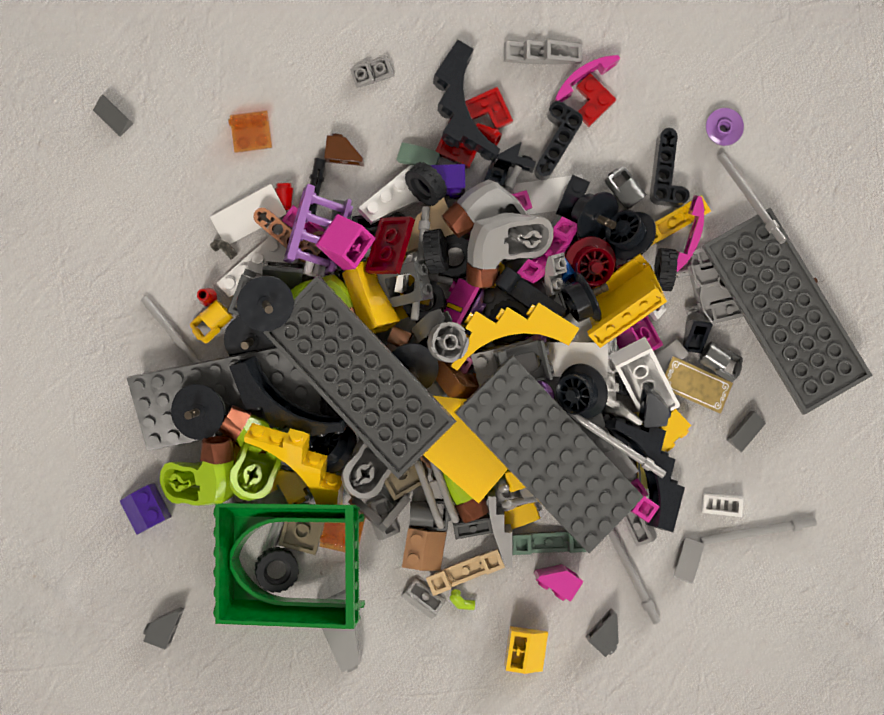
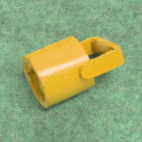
M215 300L190 323V327L198 340L208 343L234 317L223 304ZM202 321L211 329L205 336L197 327Z

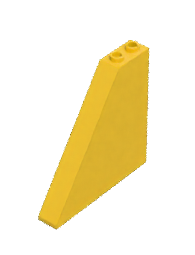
M432 395L457 422L424 456L479 503L508 469L454 413L467 399Z

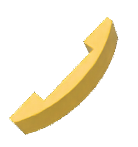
M701 195L704 205V215L710 213L711 210L707 205L706 201L704 200L703 196ZM692 201L655 222L656 235L652 245L693 223L695 215L688 214Z

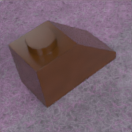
M333 133L332 136L327 135L324 156L327 163L364 166L362 156L346 137L338 133Z

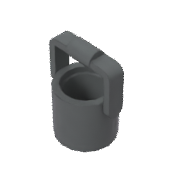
M625 167L613 170L605 179L606 185L626 210L632 208L647 195ZM622 174L626 182L617 187L612 180Z
M710 341L702 351L698 362L713 370L719 376L733 382L741 373L743 358ZM731 359L736 361L732 374L724 370Z
M435 499L437 504H445L444 499ZM410 501V527H426L427 530L439 531L448 529V522L451 521L446 505L443 509L445 526L443 529H439L437 525H433V515L428 501Z

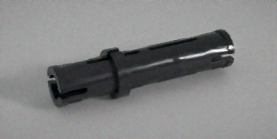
M314 158L312 174L309 176V179H311L310 185L315 186L314 193H316V196H319L321 184L325 179L323 174L326 160L321 158ZM310 204L309 211H311V214L316 215L318 204Z

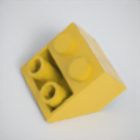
M510 626L504 661L505 670L523 674L543 671L548 632Z

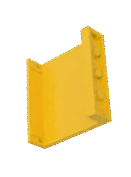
M638 254L613 272L611 278L606 282L609 290L596 296L602 319L597 322L590 317L592 328L587 333L600 348L667 302L651 265L641 254Z

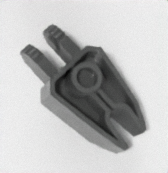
M437 309L425 315L411 328L414 336L410 339L409 343L421 344L428 348L427 340L431 329L437 324L452 322L449 312H442L441 309Z

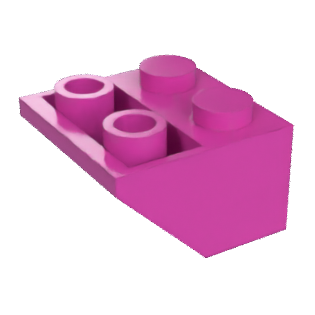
M337 214L316 243V246L342 270L356 269L376 238L362 225Z
M563 564L540 568L534 571L538 585L546 590L551 588L554 595L562 601L567 599L571 602L584 582L578 574Z

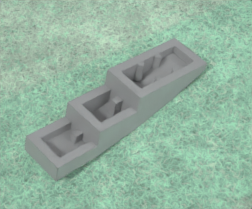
M548 39L545 42L526 40L524 43L506 40L504 42V62L582 63V44Z
M491 489L487 494L493 534L508 568H512L511 524H504L503 507H496L495 489Z

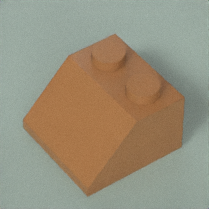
M409 525L402 568L420 571L440 570L447 532L410 527Z

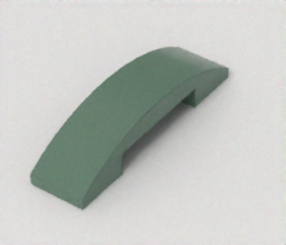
M537 532L512 535V555L548 552H586L568 532Z

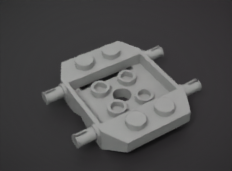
M703 248L695 250L689 259L688 266L676 273L678 274L676 275L677 278L690 276L697 302L694 306L685 307V311L693 309L686 312V314L698 312L707 322H712V324L744 317L734 300L710 305V302L732 296L727 288L720 284V276L715 268L701 271L702 268L713 265Z

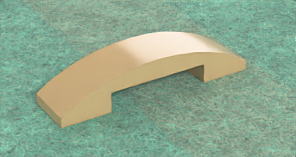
M498 549L446 567L426 577L433 596L481 575H488L503 569L505 565Z

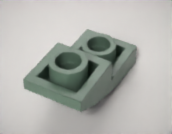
M402 142L396 160L399 163L415 165L418 162L438 165L440 154L425 147Z

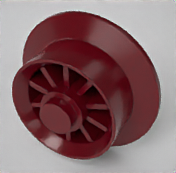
M585 237L576 241L565 255L573 270L579 272L591 288L606 283L611 278L616 265V258L612 247L598 237ZM573 276L568 280L570 283L573 282Z

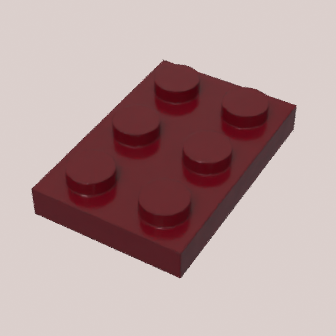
M411 216L380 218L375 234L376 239L372 244L365 272L368 274H400L415 219Z

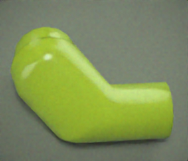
M458 589L451 591L450 601L456 608L475 610V600H464L461 596V591Z

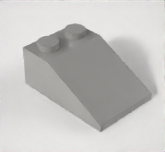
M532 338L476 350L471 355L479 387L497 370L494 351L533 341ZM534 352L514 356L528 372L535 371L539 367L537 356Z

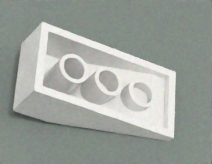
M645 337L610 354L638 411L640 409L643 383H647L664 399L671 411L680 407Z

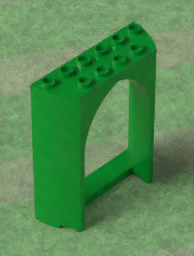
M215 504L213 511L215 517L213 531L215 537L213 551L215 557V567L213 570L215 577V587L213 590L215 597V607L213 610L215 624L354 629L361 618L359 610L365 606V600H359V523L365 521L364 514L359 513L360 508L357 505ZM269 523H345L346 599L289 598L277 596L263 590L250 579L240 562L239 556L244 544L254 532Z

